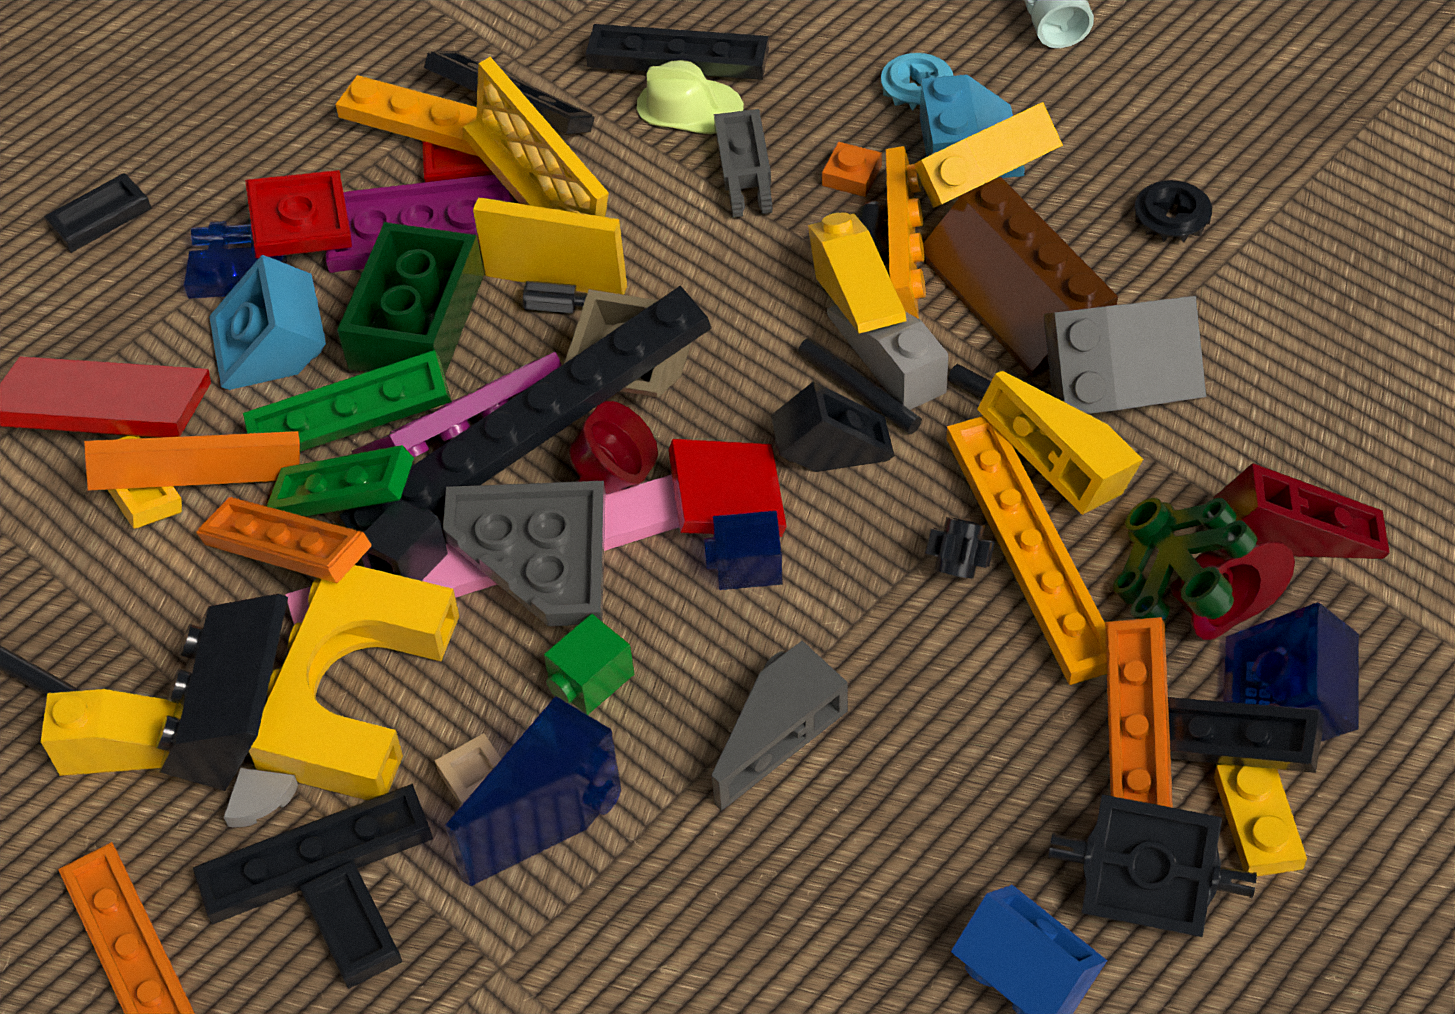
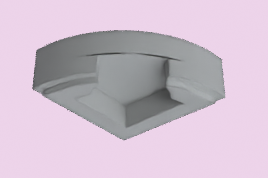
M240 768L224 815L227 826L235 828L251 826L257 823L256 819L266 816L279 806L283 808L289 803L297 790L298 782L295 775Z

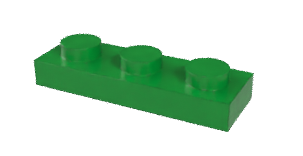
M403 445L283 467L280 470L267 507L301 516H311L398 501L401 498L414 457Z

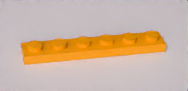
M984 416L947 426L946 439L1068 684L1073 685L1107 674L1105 622L1012 444Z

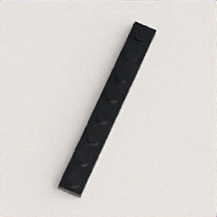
M680 285L411 466L400 500L416 508L424 507L438 515L445 509L446 487L482 485L712 329L707 315ZM395 501L348 509L339 516L347 528L365 532Z

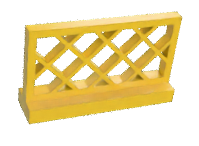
M491 57L478 63L477 115L474 121L463 126V138L519 204L606 217L609 192Z

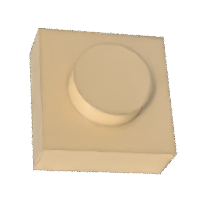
M484 733L434 760L439 775L464 813L514 786L511 772Z

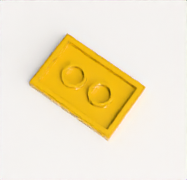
M478 197L473 213L485 275L487 277L524 283L526 281L572 284L576 285V291L588 293V290L591 289L625 294L627 279L619 219Z

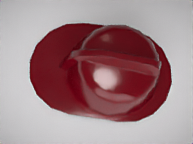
M605 401L594 409L583 423L582 430L571 444L569 450L571 463L579 475L577 482L604 481L606 495L623 490L630 485L637 486L641 484L655 466L659 455L657 442L644 420L629 407L614 401Z
M1273 541L1256 545L1247 555L1237 559L1231 558L1223 549L1200 553L1195 558L1202 568H1217L1233 589L1234 602L1232 607L1226 614L1217 619L1198 616L1181 598V589L1185 583L1181 577L1173 581L1170 588L1173 596L1192 615L1191 625L1194 634L1203 640H1213L1225 634L1232 627L1261 613L1274 604L1286 590L1293 576L1295 559L1290 548L1282 542Z

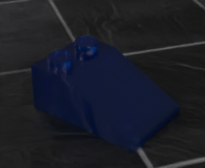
M557 696L553 698L445 824L461 880L464 883L473 886L587 830L599 814L605 815L614 807L621 793V783L612 729Z

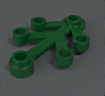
M1148 498L1138 503L1129 512L1125 525L1129 530V539L1134 545L1122 573L1117 576L1113 583V590L1126 604H1132L1131 615L1135 619L1162 617L1163 622L1166 620L1170 608L1162 597L1173 570L1185 582L1181 589V598L1196 615L1208 619H1217L1230 610L1234 602L1231 584L1217 568H1202L1192 556V554L1224 549L1231 558L1237 559L1247 555L1255 547L1257 536L1244 521H1236V512L1225 499L1215 498L1204 505L1175 510L1171 504L1161 502L1158 498ZM1203 525L1206 528V531L1181 536L1174 534V531ZM1157 547L1159 552L1149 576L1146 578L1143 571L1154 548Z

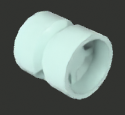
M1024 0L1028 12L1032 16L1037 36L1048 47L1064 48L1082 41L1089 34L1094 24V15L1087 0Z

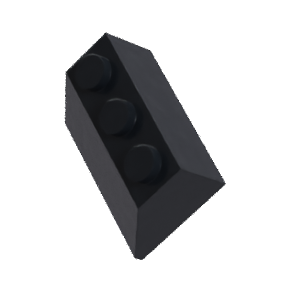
M273 594L208 606L199 626L189 624L179 653L180 656L188 658L185 670H177L168 695V701L177 703L174 716H165L156 742V748L165 750L160 773L226 791L258 736L287 606V596Z

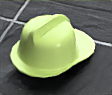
M677 60L660 66L649 67L647 87L638 97L636 109L641 119L650 125L676 128L695 133L715 134L714 114L743 111L744 103L739 94L731 87L716 81L707 80L701 69L692 62Z

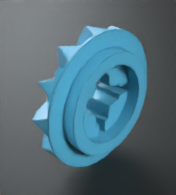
M925 53L904 54L894 58L884 67L881 74L883 95L892 97L895 106L904 103L909 104L913 111L917 105H920L921 86L910 83V76L921 84V78L953 76V72L945 61L936 56Z

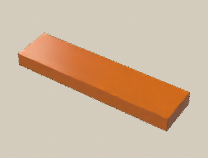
M298 431L84 441L88 491L276 481L281 468L300 464Z
M229 497L196 532L206 546L333 583H338L372 546L364 532Z
M1162 617L1105 622L1111 796L1173 808L1165 624Z
M113 842L59 868L60 875L124 1014H195Z

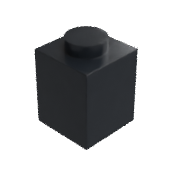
M402 500L395 501L364 532L372 545L362 556L363 564L366 568L422 581L448 554L442 533V524L438 517L424 507L416 508Z

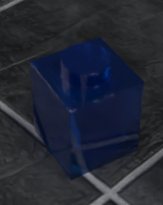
M777 511L713 516L714 537L704 538L706 568L707 570L717 569L719 590L783 585L782 552Z

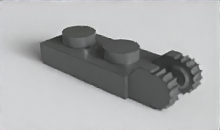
M754 109L714 114V127L725 191L729 190L732 217H743L745 203L741 189L758 187L757 201L761 213H772L771 170L760 110Z

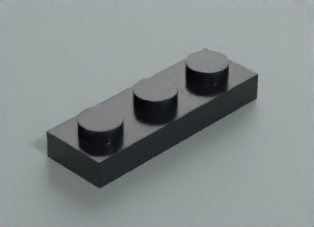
M1168 697L1171 759L1316 773L1324 725V717L1319 709Z

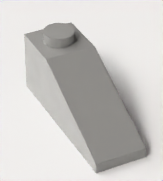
M837 305L827 309V316L887 393L911 410L947 392L949 354L920 319L906 312V322L858 334Z

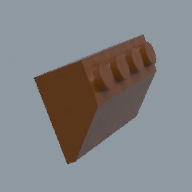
M1001 176L961 195L923 243L924 261L1031 378L1049 369L1043 314L1117 305L1118 296Z

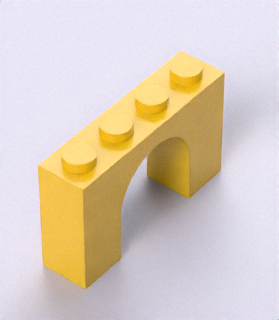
M354 565L338 583L320 578L314 580L309 592V608L303 622H297L292 628L288 641L289 653L282 669H275L271 675L267 691L268 700L263 710L258 736L251 746L249 753L256 770L295 775L298 783L368 801L388 793L403 758L397 732L394 729L343 717L328 711L316 700L318 685L325 672L333 663L348 653L364 648H387L441 662L459 619V612L453 588Z

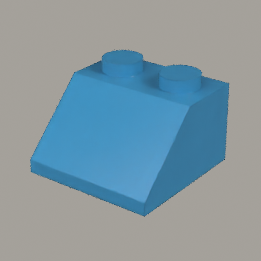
M969 75L921 78L920 124L926 157L1013 116L1009 103ZM1024 165L1001 175V177L1024 176Z
M261 255L209 316L220 384L222 388L228 390L298 375L313 358H316L326 345L312 274L265 255Z

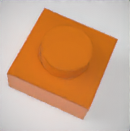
M838 141L822 171V186L866 197L882 166V152Z

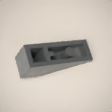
M800 641L787 652L781 651L772 656L760 672L712 773L714 804L721 811L848 712V682L805 642Z

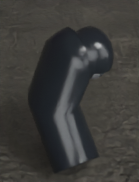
M872 200L859 208L857 218L869 230L884 265L889 263V243L880 235L881 229L887 227L884 219H888V206Z

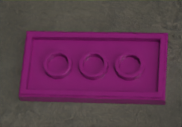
M495 175L344 192L351 232L352 248L326 250V262L329 273L364 269L384 222L477 235L478 239L473 213L478 197L514 203V198Z

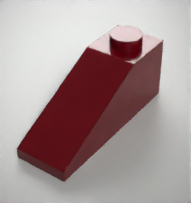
M1254 463L1249 465L1213 497L1214 499L1223 498L1236 512V521H1244L1257 536L1256 545L1268 541L1282 542L1292 550L1293 556L1384 559L1390 554L1383 510Z

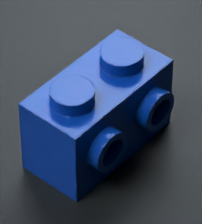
M1013 885L985 895L951 950L956 957L966 964L965 969L973 979L985 986L994 987L1009 999L1016 1014H1073L1108 961Z

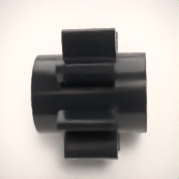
M946 517L944 529H930L925 554L937 556L934 570L949 575L974 579L976 566L989 567L995 542L983 539L986 526L972 521Z

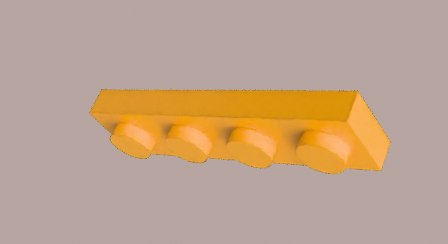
M359 75L355 77L335 104L339 118L478 156L463 138V126L476 119L477 107Z
M905 146L886 149L889 274L904 310L919 319L918 299L926 298V287L922 269H917V262H924V247L921 234L915 233V227L923 226V216L919 198H914V193L921 192L922 187L914 165L909 164Z

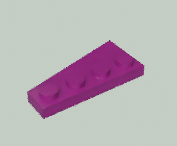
M556 352L550 353L477 388V391L473 393L470 392L453 400L451 403L435 409L436 411L426 414L390 431L389 435L366 443L351 452L352 454L403 445L413 457H416L429 450L425 440L437 434H440L443 441L459 435L470 427L467 421L468 418L478 413H481L483 418L508 402V398L523 392L562 364Z

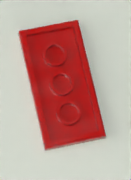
M19 356L0 383V426L160 438L180 437L211 384L209 369Z

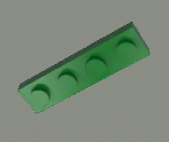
M433 350L244 412L243 417L247 434L298 431L301 452L451 403L452 400L440 357Z

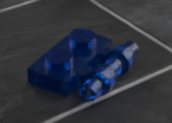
M211 221L209 226L191 228L192 245H209L208 250L189 251L184 288L188 299L226 297L259 258H256L251 224L227 225L226 221ZM251 243L250 248L228 249L229 244ZM286 255L270 257L287 264Z

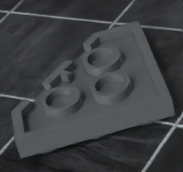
M604 481L446 487L443 532L445 540L449 545L547 626L579 625L591 614L603 622L606 501Z

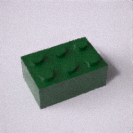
M384 222L337 330L348 369L369 372L435 350L440 357L444 375H446L484 277L477 235Z

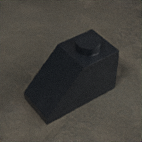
M814 381L771 415L776 437L775 445L779 455L790 462H795L815 472L887 462L895 456L885 416Z

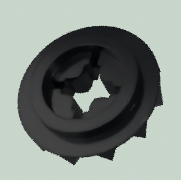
M1166 180L1153 183L1145 187L1135 201V222L1144 225L1146 235L1159 233L1163 242L1169 236L1177 237L1183 243L1189 235L1201 236L1205 226L1211 222L1212 204L1208 196L1198 187L1183 181ZM1174 204L1178 205L1177 210L1179 213L1175 218L1166 216L1170 209H1173Z

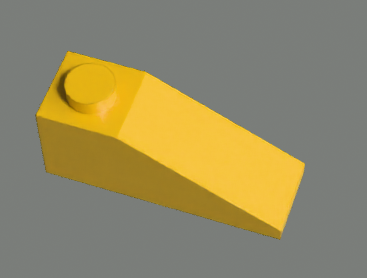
M1042 102L940 150L913 165L934 208L1063 146Z
M833 213L825 216L822 222L808 225L816 279L858 334L907 321L906 312L870 232L855 214Z
M1004 371L995 373L977 408L1082 515L1122 495L1144 460L1108 424Z
M107 689L47 693L41 743L60 776L160 768L165 750L156 748L157 738L165 716H174L177 703L170 702L168 699Z

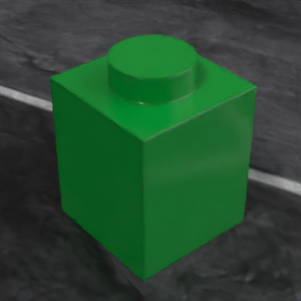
M593 614L589 615L544 654L548 673L546 684L551 693L564 705L573 703L587 716L635 675L630 644Z

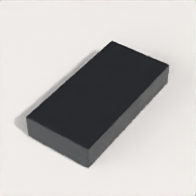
M123 173L47 214L44 218L48 228L68 251L72 253L152 208L148 197L126 173Z
M353 860L300 886L303 896L348 989L403 962Z

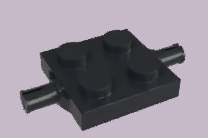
M1103 794L1101 795L1097 824L1088 837V841L1052 833L1051 844L1073 848L1074 851L1050 847L1048 855L1049 859L1054 858L1084 864L1086 888L1081 913L1203 937L1207 908L1214 898L1216 891L1253 898L1255 887L1235 884L1231 880L1254 884L1257 879V872L1252 873L1221 867L1218 841L1222 817Z

